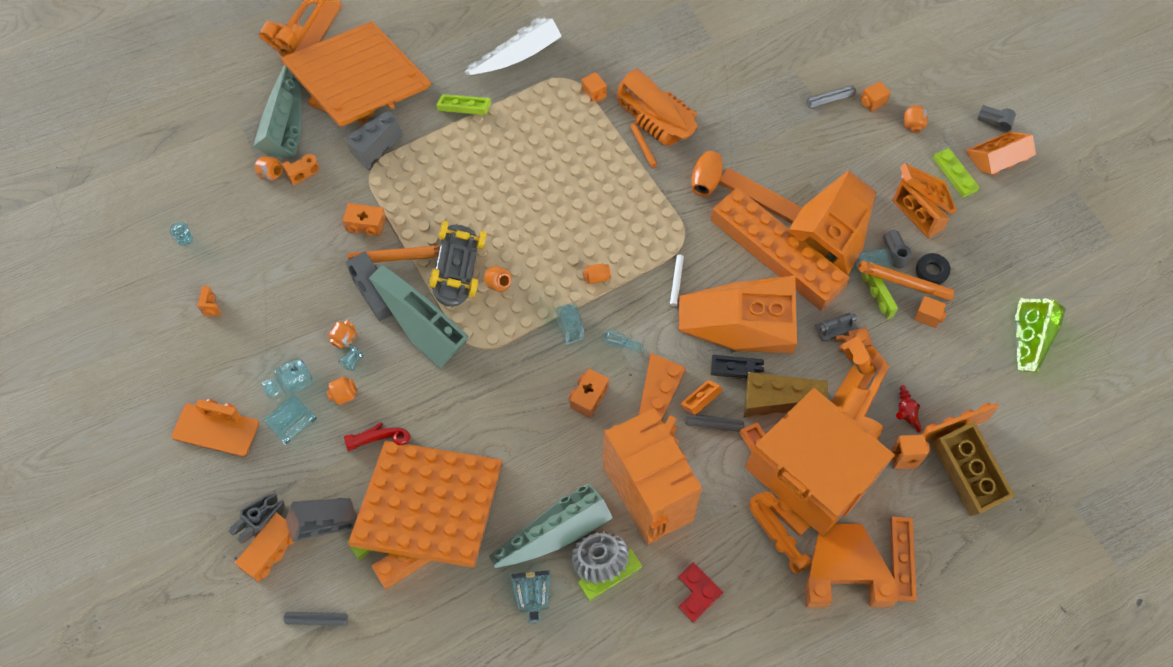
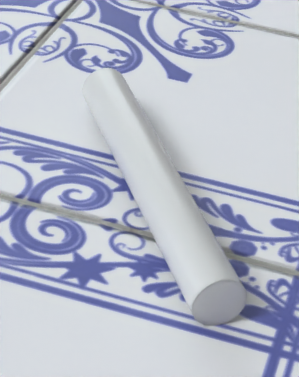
M683 255L676 256L670 306L676 307L678 304L684 260Z

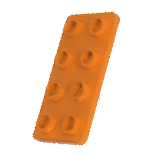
M198 399L196 405L191 403L184 405L171 437L176 441L245 457L259 427V421L241 416L232 404L225 403L221 405L211 399H206V401Z
M986 403L976 411L970 409L962 413L960 417L955 418L951 416L941 424H930L925 427V431L921 435H925V440L931 443L974 421L976 425L984 423L991 418L999 408L998 403L992 405Z

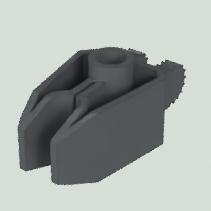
M270 494L259 498L240 510V519L229 528V533L234 536L245 528L246 530L237 538L242 544L252 536L256 538L275 513L281 516L285 508L284 501L281 500L277 503V494Z

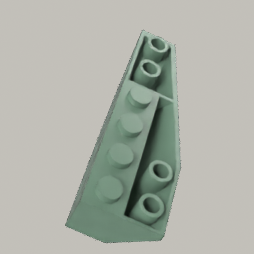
M284 65L266 104L253 147L267 156L293 158L295 157L302 131L301 83Z
M382 265L369 277V280L411 343L438 368L442 369L467 343L469 336L427 298L388 268Z
M589 483L579 487L571 495L562 497L559 502L496 549L489 557L495 568L531 560L580 539L613 517L603 498Z

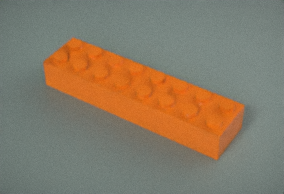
M738 187L712 209L710 221L777 276L795 275L796 291L820 311L824 310L846 288L850 279L847 274L805 241L801 242L788 232V227Z

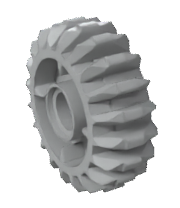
M606 530L602 533L596 531L594 535L589 533L588 537H582V543H576V549H573L572 562L575 572L578 573L581 579H585L587 583L592 581L596 585L598 581H601L603 584L608 579L613 581V577H620L619 571H625V565L628 564L629 552L627 545L613 531L609 534Z

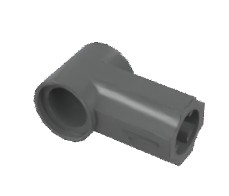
M983 105L977 120L996 125V128L1001 132H1009L1012 129L1016 113L1008 108L998 110Z
M895 229L890 230L883 235V240L891 255L890 261L892 266L902 269L907 265L912 252L904 244L899 231Z

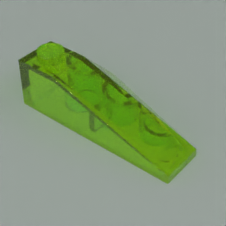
M1019 299L1015 314V322L1018 329L1016 338L1018 339L1017 363L1019 371L1038 373L1061 328L1066 308L1055 299Z

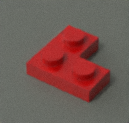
M694 562L678 576V579L692 592L678 606V609L694 623L724 592Z

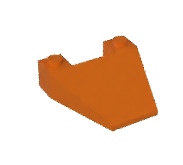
M835 524L824 537L818 533L805 583L806 607H828L832 602L831 584H868L870 607H892L897 602L895 579L862 524Z

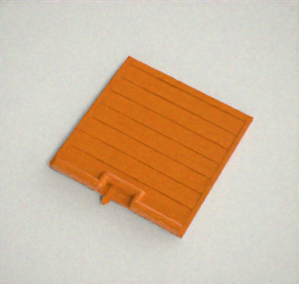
M373 21L281 57L283 64L337 125L341 127L374 113L377 108L384 105L394 109L393 101L397 103L431 86V81Z

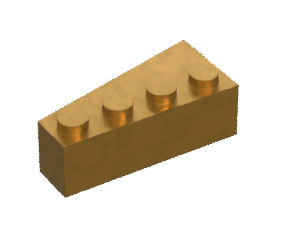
M749 372L746 380L744 417H751V415L760 414V416L768 415L774 412L787 413L813 388L828 399V381Z

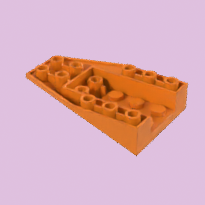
M795 275L734 282L679 296L678 331L734 351L794 354L797 346Z

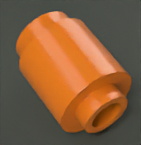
M604 263L586 266V270H583L584 281H588V284L607 282V279H611L609 264L604 265Z

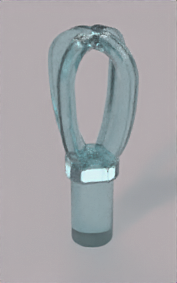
M614 329L606 330L603 336L605 344L613 347H629L642 351L644 345L632 341ZM607 336H612V337L617 338V339H619V340H615V339L609 338V337H607Z

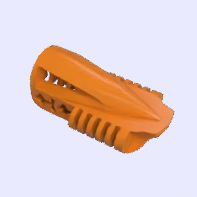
M632 70L621 81L617 90L619 105L636 118L637 125L645 129L652 137L654 136L662 145H673L679 140H685L697 130L698 125L694 121L697 112L684 102H681L670 91L666 93L662 91L641 70Z

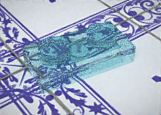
M888 247L861 252L854 267L856 273H861L858 270L860 261L865 260L868 263L872 262L883 267H891L894 262Z

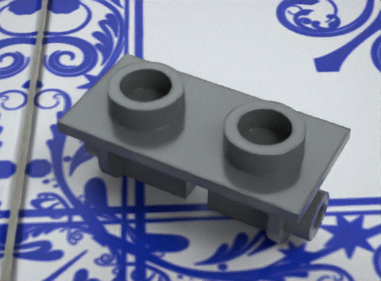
M847 313L815 324V327L822 340L825 341L848 333V331L858 329L855 324L857 316L855 313Z

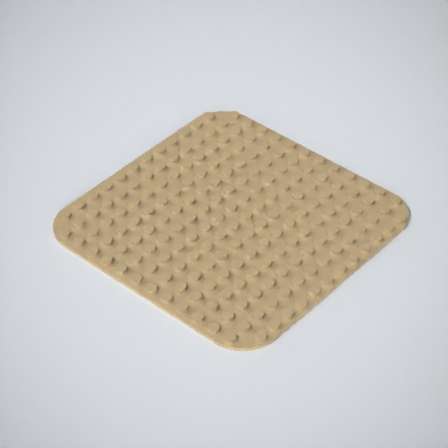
M567 78L544 80L492 104L486 115H468L380 157L373 165L369 174L370 190L378 205L384 208L386 218L404 248L440 246L441 239H438L443 220L448 221V226L455 224L464 225L475 231L477 237L480 230L487 232L483 249H477L472 278L478 279L476 294L474 298L468 297L459 306L448 307L441 304L435 298L432 288L429 287L433 268L436 269L438 257L412 260L441 311L469 336L466 344L477 349L490 350L503 347L575 310L573 307L575 308L576 305L579 308L668 262L680 252L685 240V227L680 216L596 101H591L590 96L584 92L580 83ZM604 263V265L609 264L611 279H607V282L588 284V281H584L583 270H586V266ZM500 266L509 270L512 275L510 287L502 292L488 288L484 282V275L488 268Z

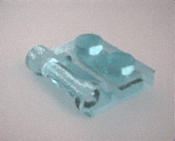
M293 395L263 421L287 445L294 435L310 422L313 423L317 418ZM303 414L305 415V417H303L298 423H296V424H295L292 428H290L286 433H283V431H284L285 429H287L291 424H293V423H294L297 419H299Z

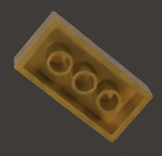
M975 421L931 442L970 516L981 514L1015 497Z

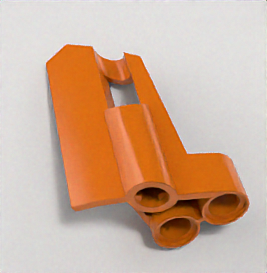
M304 0L285 26L279 22L277 24L272 21H266L259 32V37L276 49L281 56H287L319 43L341 9L342 3L339 0ZM317 4L303 27L298 25V21L308 5Z
M871 346L866 349L874 363V369L870 373L861 374L858 372L855 364H853L831 402L837 407H842L841 413L845 411L865 428V433H868L870 430L872 432L871 435L878 439L883 431V426L879 422L865 416L890 366L876 348ZM878 370V374L876 375L869 389H866L871 379L875 375L876 371Z

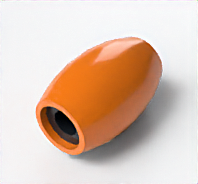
M706 151L696 162L691 177L692 191L696 195L707 197L719 184L723 171V160L719 153Z

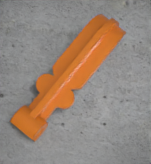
M769 491L757 493L751 498L749 505L753 516L769 538L776 542V550L785 553L789 558L790 570L796 574L806 569L807 565L811 564V559L808 555H801L795 547V538L787 536L788 531L769 508L778 504L779 501Z

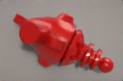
M901 385L899 387L901 391L899 392V395H901L899 399L901 401L898 404L899 412L896 413V417L899 420L904 419L907 423L913 425L919 433L922 431L918 417L920 405L910 398L911 394H908L909 391L906 390V386Z

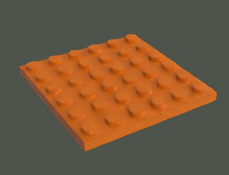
M384 441L352 530L349 546L475 568L502 468V460L409 444L396 445L394 442Z

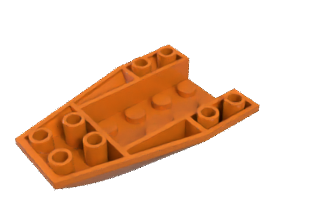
M848 170L802 207L788 232L801 242L811 236L836 256L833 264L849 275L863 251L877 192Z

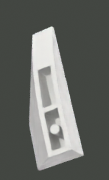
M537 18L531 22V26L519 29L517 35L496 47L491 53L482 56L480 61L468 65V69L464 72L466 75H473L510 66L536 54L562 36L552 18Z

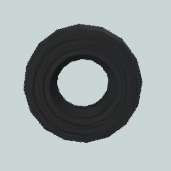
M926 254L916 264L917 277L940 285L944 283L950 275V264L940 254ZM935 264L939 267L940 273L932 275L927 271L926 266Z

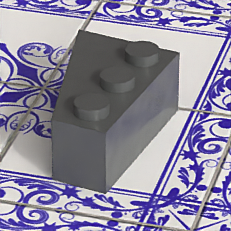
M387 111L344 138L350 152L368 170L371 167V163L376 158L379 159L382 156L381 153L386 148H390L403 135L398 119L391 112Z
M365 251L346 261L354 284L378 321L380 322L392 315L369 280V277L378 268L376 265L374 266L367 252Z
M351 498L293 501L286 521L291 540L294 542L353 529L357 518Z

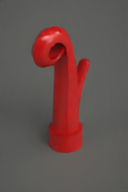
M380 422L359 434L345 435L344 441L347 451L355 450L356 447L393 437V442L396 445H404L409 442L410 433L406 429L399 427L380 429L383 426V423Z

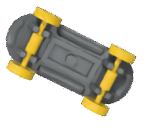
M442 221L438 235L441 243L436 269L433 268L429 281V287L432 288L435 298L441 304L454 307L464 303L468 297L474 298L478 286V279L472 278L477 249H483L486 231L480 230L477 237L475 231L464 225L455 224L448 226V221Z

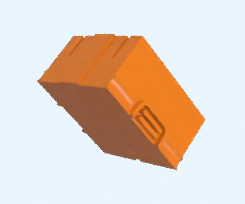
M813 388L786 414L785 418H782L755 444L744 468L824 537L842 516L845 517L861 500L895 454L871 435L872 432L870 430L868 433H865V428L845 411L841 413V406L837 407L818 390Z
M655 407L618 426L614 425L611 429L604 430V438L602 439L604 442V452H602L603 468L623 504H625L647 547L652 542H657L659 538L692 522L695 517L702 487L688 465L686 455L683 454L678 446L676 438L672 437Z

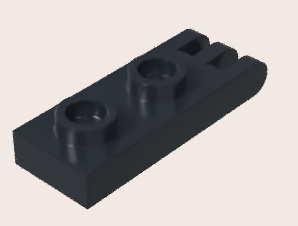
M712 355L711 375L747 379L749 372L761 374L764 372V360Z

